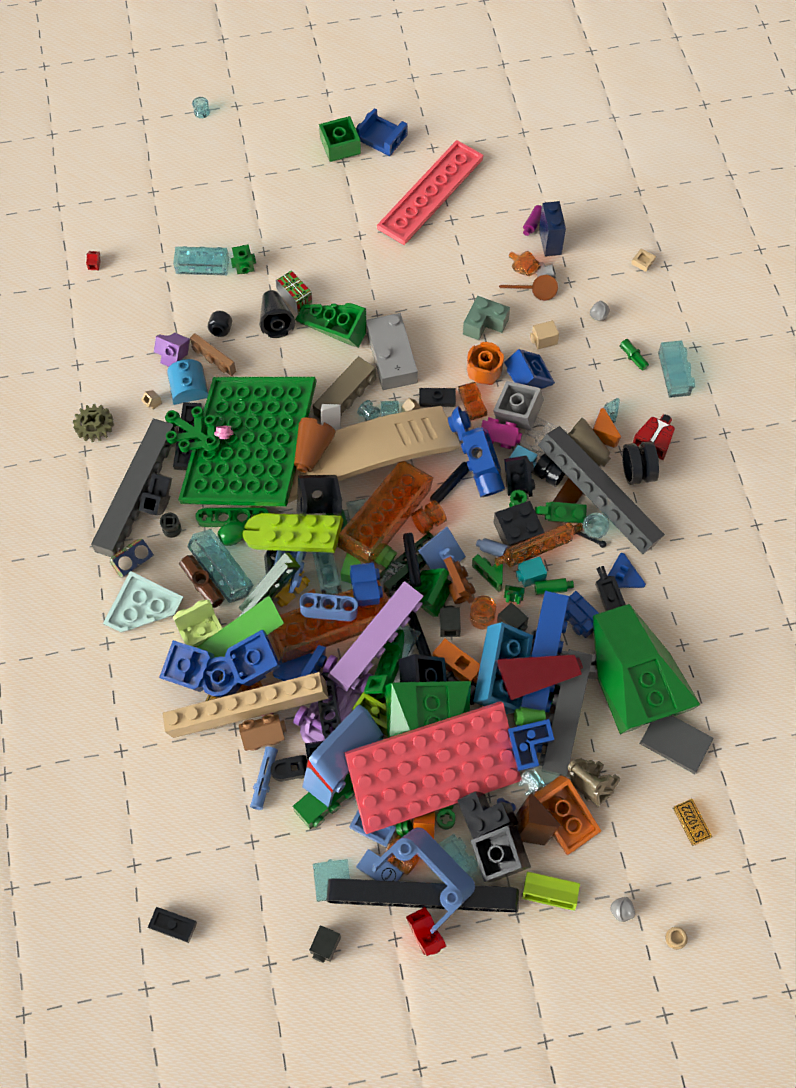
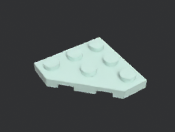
M130 571L103 624L122 633L175 615L184 597Z

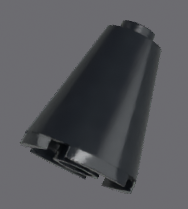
M269 290L262 296L261 331L270 338L285 337L291 329H294L295 318L277 291Z

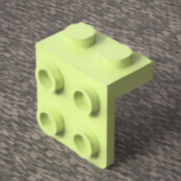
M209 599L198 601L193 607L182 609L173 617L185 644L193 647L199 646L223 629Z

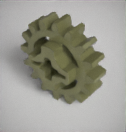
M93 404L92 408L86 405V410L80 408V414H75L76 420H73V428L78 437H83L84 441H87L89 438L91 442H94L96 438L101 441L102 436L107 438V432H112L111 427L114 426L113 416L108 408H103V405H100L98 408L96 404Z

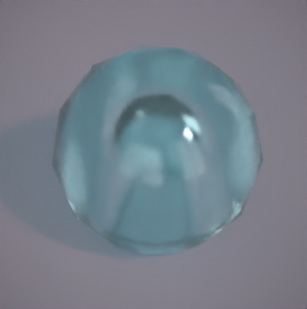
M591 513L583 521V530L588 537L599 539L604 537L609 531V521L604 514Z

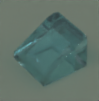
M619 398L612 400L603 407L613 423L616 422L618 415Z
M380 401L381 417L399 413V401Z

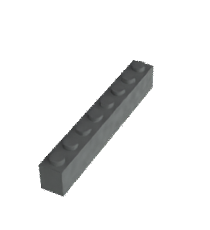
M152 419L91 543L96 553L112 557L124 548V541L131 534L132 524L139 517L143 492H148L152 473L159 474L161 472L162 462L169 455L171 444L166 439V433L175 431L173 424Z
M560 426L547 433L538 444L642 554L651 549L665 535Z

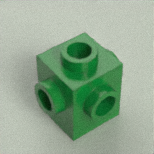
M249 244L232 247L233 258L230 259L232 268H236L237 275L253 272V264H256L255 254L250 252Z

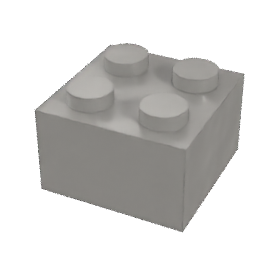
M506 381L493 410L495 418L501 424L506 425V422L517 424L518 428L532 430L544 401L541 388Z

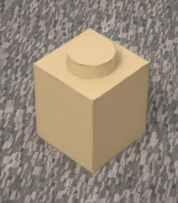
M551 320L533 325L532 333H530L531 342L535 343L537 350L557 345L559 332L554 321Z

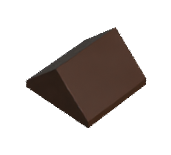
M532 793L516 813L518 821L516 826L518 827L522 842L546 845L561 826Z

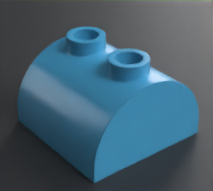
M184 359L169 366L167 374L174 405L208 397L204 370L199 361Z

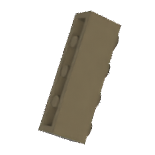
M358 356L313 404L314 415L321 419L322 404L341 405L342 416V413L352 406L354 400L364 393L365 388L375 381V367Z

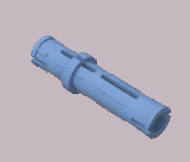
M265 747L258 779L253 786L254 794L250 807L253 809L263 810L266 793L270 790L268 785L271 778V766L275 762L278 752L276 748Z

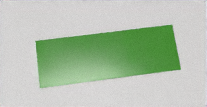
M268 596L196 648L214 654L215 658L225 657L227 649L260 630H264L268 635L283 625L284 622L272 599Z

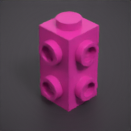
M488 417V421H482L481 427L488 430L492 443H501L500 447L511 449L512 446L516 447L517 443H521L523 433H520V428H516L517 424L506 422V425L499 424L498 419Z

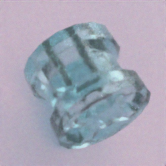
M197 97L193 100L192 105L195 116L206 118L210 114L208 100L204 97Z
M367 400L360 405L357 413L365 417V421L377 418L380 414V409L374 407L373 403Z

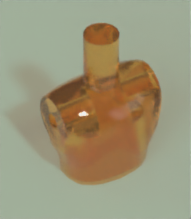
M525 251L520 256L510 252L509 258L514 260L512 268L515 272L531 276L539 268V261L536 260L531 252Z

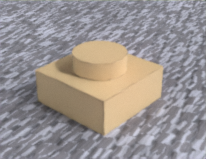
M641 248L632 259L631 264L646 272L655 261L656 256Z

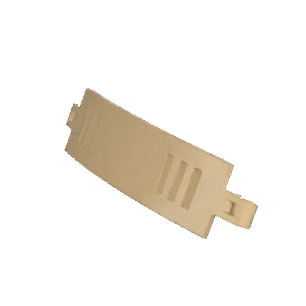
M442 406L391 414L336 430L335 437L312 471L302 473L296 467L288 503L297 500L298 475H337L339 482L394 463L461 448L457 438L458 434L451 431L448 418ZM471 423V427L468 428L469 431L474 429L472 423ZM249 506V507H250V508H262L263 506Z

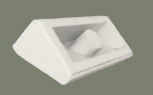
M322 404L321 425L325 422L335 430L341 429V405Z

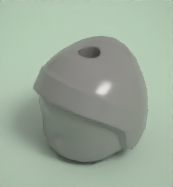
M603 301L596 302L590 310V316L597 321L606 319L610 313L609 306Z
M628 897L618 898L611 904V912L618 921L626 922L635 917L633 903Z

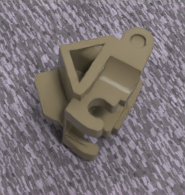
M582 758L573 760L568 765L573 786L584 794L586 800L590 799L599 807L614 793L620 777L614 774L613 776L603 775L599 778L604 766L600 761H597L595 764L593 760L587 761Z

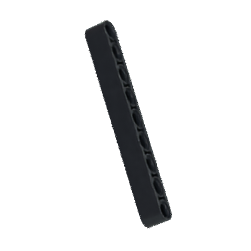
M331 878L328 879L326 902L332 904L445 909L440 902V895L447 885L439 883ZM475 885L473 894L457 910L518 912L519 889L514 887Z

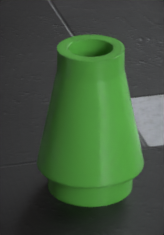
M519 707V709L514 710L516 726L546 720L545 710Z

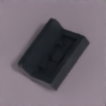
M527 456L504 459L508 496L515 490H521L527 493L529 497H533L532 490H535V482L531 477V473H534L533 462H530Z

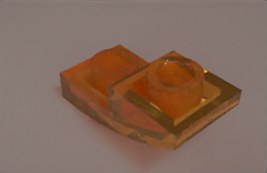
M476 382L458 386L470 421L487 416V409L481 399V392Z

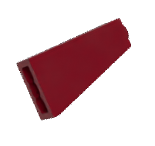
M573 654L496 660L511 700L582 675L581 669H583L580 658H576Z

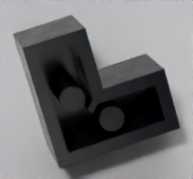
M477 791L457 800L473 839L505 826L518 824L510 803L500 802L490 807L485 794Z

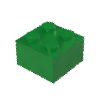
M351 116L319 124L320 139L329 162L361 154L360 138Z

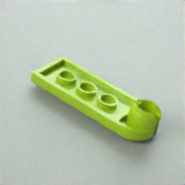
M261 513L247 521L245 524V529L247 530H243V538L250 548L256 550L335 553L343 518L342 516L335 515L300 516L299 514Z

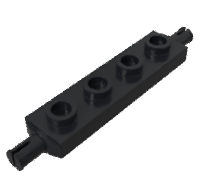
M604 566L598 567L596 570L600 579L596 581L595 585L605 611L626 605L615 576H607Z

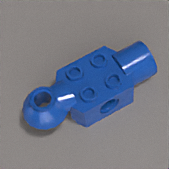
M459 406L456 407L452 415L448 417V423L453 433L457 432L460 442L463 441L461 447L463 453L468 455L469 461H467L469 471L474 473L473 477L480 498L505 490L501 477V467L488 430L484 429V427H478L469 431L468 428L471 427L467 412L462 411ZM482 450V456L478 458L477 454Z

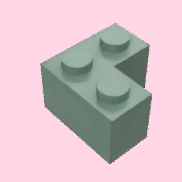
M477 295L463 323V335L480 340L486 327L502 333L509 320L510 307Z

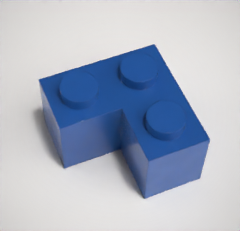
M549 719L508 729L517 771L520 772L539 766L534 746L554 741Z

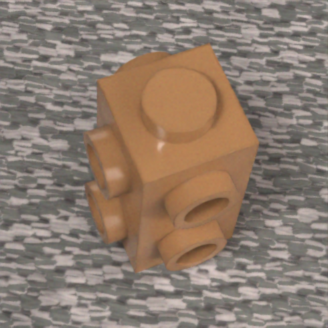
M267 714L261 719H249L239 724V731L245 751L258 750L261 746L276 745L285 740L283 733L287 732L284 720L280 721L278 714Z

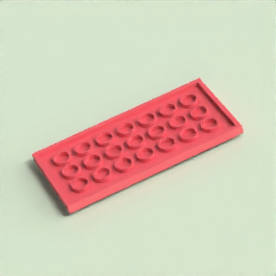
M500 701L344 752L364 832L369 834L458 803L457 800L475 791L485 794L522 781L520 772L517 771L512 751L504 703Z

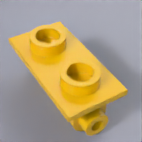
M306 576L302 577L299 588L295 587L294 591L297 594L301 593L309 586L310 580ZM291 579L275 597L278 598L277 603L280 607L287 606L296 597L293 593H289Z

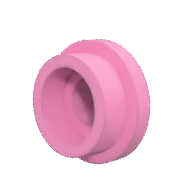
M217 426L214 435L218 436L219 439H229L230 435H233L231 426Z

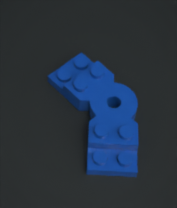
M260 630L228 648L225 657L216 658L214 654L173 640L159 678L198 692L204 690L211 696L221 698L236 694L241 685L249 687L266 678V674L280 667V663L264 630ZM223 673V679L219 682V676Z

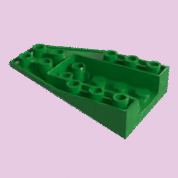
M630 604L593 615L597 678L620 735L638 729L645 724L691 711L701 705L670 652Z
M471 681L396 682L386 685L388 738L469 712ZM454 804L442 809H453Z

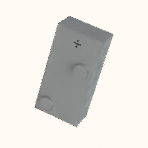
M401 313L366 320V332L382 390L418 383V371Z

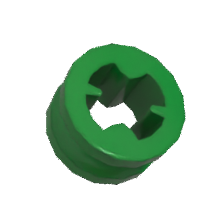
M442 809L437 815L438 826L444 830L451 829L456 819L454 812L450 809ZM445 814L450 815L449 819L452 818V821H448L447 824L443 823V819L440 820L441 817H445Z

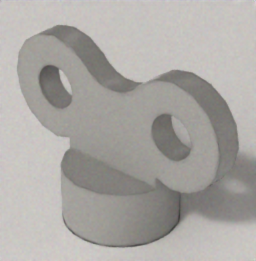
M543 262L534 264L533 271L538 275L537 277L540 275H550L556 278L553 264L545 266Z

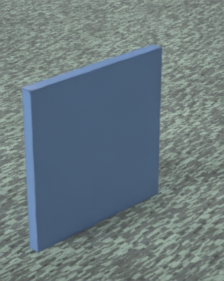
M445 527L418 550L430 570L445 568L448 571L444 559L451 556L455 561L460 562L466 557L448 527Z

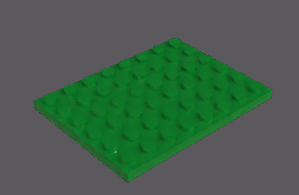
M213 377L203 411L202 433L207 435L208 427L204 421L205 417L213 415L217 421L215 431L217 426H231L233 435H230L229 439H220V448L214 453H209L203 448L192 450L179 495V502L181 504L287 507L296 471L294 460L299 422L301 418L309 416L317 383L316 378Z

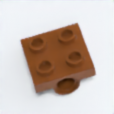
M451 556L444 559L453 580L448 585V590L454 603L460 604L467 601L470 604L476 601L474 596L476 590L473 584L469 583L466 578L469 575L465 567L461 566L460 562L455 561Z

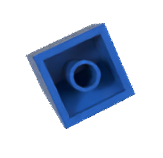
M518 349L504 362L507 367V373L512 377L514 383L541 389L552 386L555 383L539 354Z

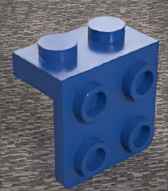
M318 645L314 653L311 654L297 647L289 646L279 661L280 667L273 670V676L282 681H287L318 673L327 661V656H325L326 647Z

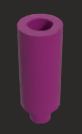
M536 205L523 226V234L525 236L534 233L540 223L541 205Z

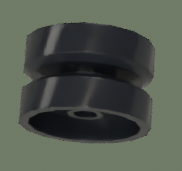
M644 441L639 444V447L635 443L625 444L622 449V463L627 483L629 485L640 484L642 479L646 483L657 481L659 477V460L654 443L652 441Z

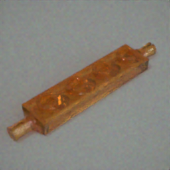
M570 522L507 548L505 554L495 558L494 562L497 566L506 563L509 567L537 557L540 554L571 542L573 535L583 530V525L578 523L573 526Z

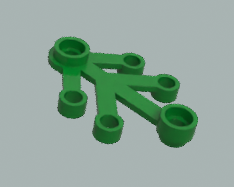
M194 407L191 411L194 417V427L182 420L178 412L170 410L166 413L165 420L167 423L173 424L174 427L179 426L186 431V433L176 434L175 431L167 432L166 439L168 443L173 444L180 441L178 445L182 452L201 448L209 453L219 450L221 441L218 436L214 435L215 425L217 424L215 416L208 415L205 417L204 421L208 427L207 435L202 433V417L204 413L201 407ZM198 439L200 441L189 443L188 440Z

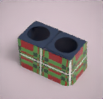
M137 539L110 558V564L117 574L123 577L153 557L154 554L143 539ZM143 545L147 547L148 555L146 558L139 559L135 556L137 546ZM127 556L132 560L130 569L122 570L119 567L118 562L121 557Z

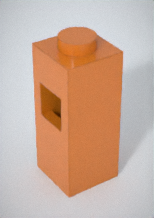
M444 638L434 650L432 656L445 658L446 670L448 672L452 671L454 676L460 681H471L472 685L473 683L477 684L480 663Z

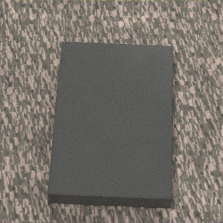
M669 716L651 722L639 744L695 774L714 738L674 716Z

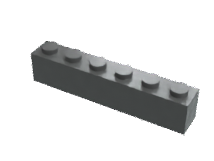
M570 649L567 655L573 654L576 658L579 657L582 662V675L556 684L560 686L559 693H554L552 705L556 707L554 714L550 713L549 716L554 741L543 744L547 748L545 754L541 753L539 766H542V772L562 775L564 777L568 773V765L571 759L593 657L592 654Z

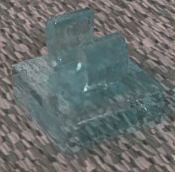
M527 770L522 774L521 777L524 780H521L518 784L519 787L528 784L529 790L525 795L533 794L546 786L535 770Z

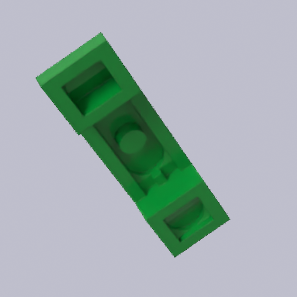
M397 630L398 635L392 643L388 641L385 644L384 648L386 650L381 655L375 675L369 676L364 689L365 694L384 693L385 686L394 682L399 670V659L403 655L404 630Z

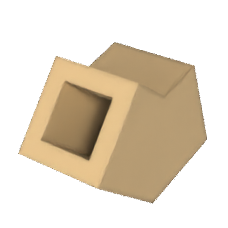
M154 390L145 391L141 399L147 407L152 409L162 404L160 396Z
M408 398L401 406V412L416 410L421 407L415 399Z

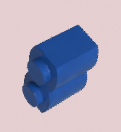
M374 562L350 565L353 596L358 603V607L379 604L380 598H383L382 586H378L377 580H380L379 569L375 568Z

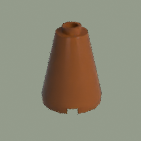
M308 417L301 418L299 422L294 460L297 470L302 473L313 470L336 433V430L329 424L324 422L321 425L317 423V419Z

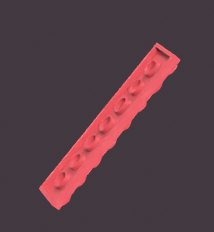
M456 140L377 224V229L405 245L481 163L484 155Z

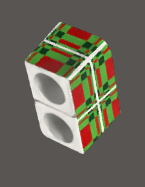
M292 270L275 280L278 293L297 313H299L302 305L312 303V291Z

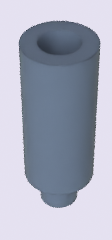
M487 538L479 539L476 542V546L480 547L482 552L506 560L512 555L511 546Z

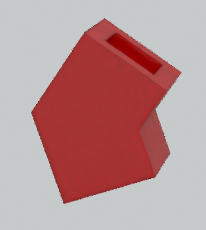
M89 251L86 254L88 270L99 271L101 262L100 251Z

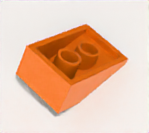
M560 775L533 794L561 825L553 837L567 855L601 832V829L569 778Z

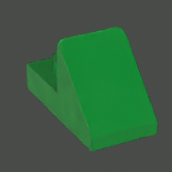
M477 554L472 558V567L498 592L501 591L503 558L491 567L488 559L482 558Z

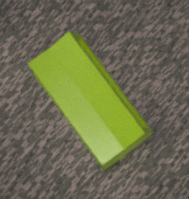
M527 871L522 899L575 911L580 883Z

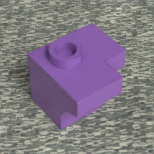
M177 333L171 335L159 334L155 339L154 353L161 355L160 363L169 367L188 355L190 339Z

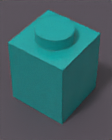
M540 556L518 563L516 577L519 582H522L524 588L534 585V581L546 580L547 571Z

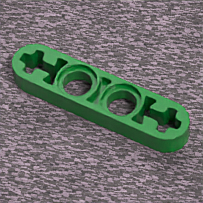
M201 508L196 513V520L201 527H222L229 522L239 521L237 517L240 514L248 516L243 521L247 523L251 518L250 514L255 516L269 512L265 508ZM221 514H227L229 516V518L226 521H220L218 519ZM204 515H207L206 520L203 521L202 518Z

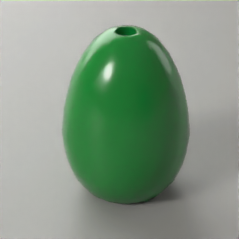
M234 521L223 525L218 531L221 543L224 546H233L244 539L243 530H247L245 529L246 523Z

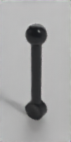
M574 526L570 528L571 534L580 535L599 544L601 548H605L607 545L605 541H599L578 531Z

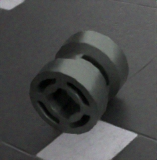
M169 512L160 518V525L165 536L173 538L181 533V524L176 514Z

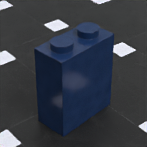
M560 201L542 203L539 233L545 257L562 255L566 226Z

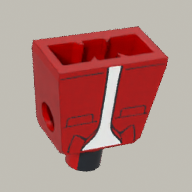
M663 414L660 419L651 417L635 434L633 443L639 447L641 442L652 441L656 447L658 458L664 460L675 427L670 425L672 418L666 414Z

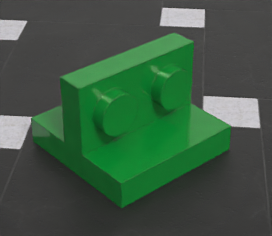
M445 568L423 570L420 574L422 585L414 588L423 595L420 601L423 603L421 608L432 617H438L440 608L443 607L450 594L448 585L452 582L447 579L449 571Z

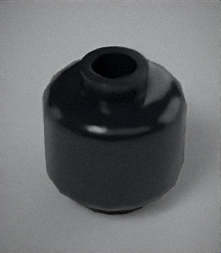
M225 311L213 312L208 321L207 327L209 332L216 337L226 336L230 332L232 318Z

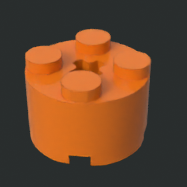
M480 342L479 345H474L470 348L467 357V373L471 380L480 384L492 385L500 378L503 370L504 355L496 344Z

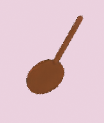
M540 275L534 280L533 285H499V288L532 289L536 298L547 301L557 294L558 284L552 276Z

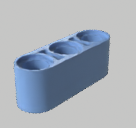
M305 593L299 600L300 612L304 617L352 621L358 614V603L356 599L350 596ZM307 603L313 604L311 607H305L304 605ZM327 605L333 606V608L326 609L324 607ZM351 607L353 610L346 611L345 608Z

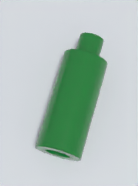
M566 578L534 581L536 595H544L545 591L562 593L567 592V589L574 588L573 580L566 581Z

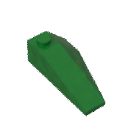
M352 303L323 306L321 304L302 305L295 319L296 322L359 348L366 334V308Z

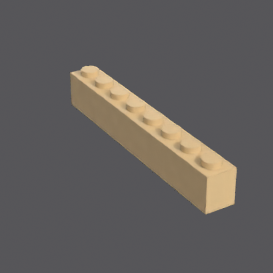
M318 672L163 712L164 729L169 736L177 738L329 699L326 681Z

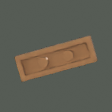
M194 333L190 337L191 347L197 354H202L209 363L217 365L223 373H228L232 376L236 372L234 361Z

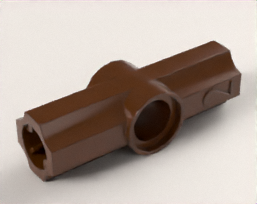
M193 554L182 558L179 566L193 583L196 591L201 594L204 600L209 599L213 608L220 606L225 598L210 579L209 574L202 568ZM201 579L206 580L204 583H198V581Z

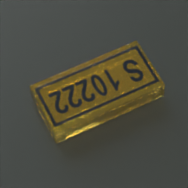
M693 799L673 807L692 846L712 838Z

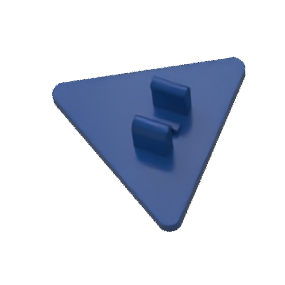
M620 553L608 576H615L619 588H644L646 584L626 555Z

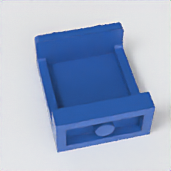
M374 108L371 112L367 113L362 123L357 125L356 131L360 142L391 156L408 135V123L401 121L397 126L379 117L377 109Z

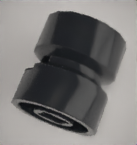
M546 453L540 457L534 467L533 474L541 479L546 478V482L554 487H557L565 476V473Z

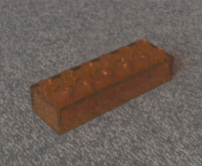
M406 461L399 462L340 532L337 547L363 563H373L431 491L434 477Z
M353 589L337 594L354 598ZM384 591L383 598H380L379 604L359 606L357 617L352 621L308 618L301 614L300 608L281 614L280 617L284 624L270 634L282 663L312 653L318 645L328 647L361 635L388 602ZM313 604L306 605L305 607H311ZM327 605L324 608L331 609L333 606ZM346 607L345 610L351 611L353 608Z

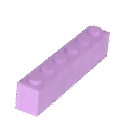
M404 581L330 671L328 677L346 692L350 687L354 690L361 681L359 676L363 672L365 674L368 673L374 665L371 663L375 657L379 659L386 650L384 648L385 644L388 641L392 643L397 637V629L400 626L404 628L410 621L408 617L412 611L416 613L423 603L420 601L423 595Z

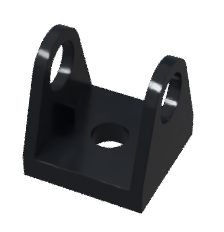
M298 475L297 514L306 516L307 513H332L336 516H341L342 497L337 475ZM319 490L322 492L320 497H312L314 491Z

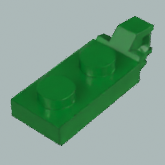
M547 502L546 506L535 507V512L537 515H545V520L550 522L586 524L587 505Z

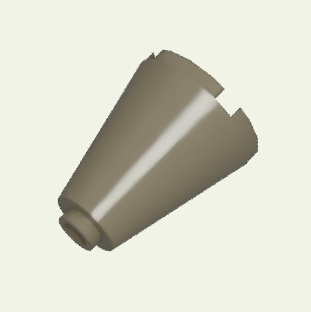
M581 418L568 435L598 466L602 465L604 467L611 459L609 457L610 451L588 422Z

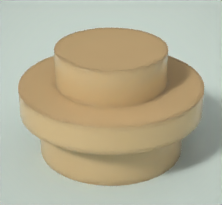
M672 927L666 932L665 940L670 948L679 950L685 947L688 937L682 928Z

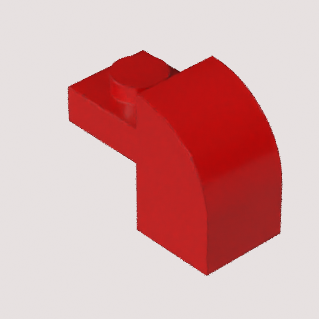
M425 907L406 916L412 933L424 955L437 954L442 948L446 947L445 941L438 930L433 934L430 932L435 924Z

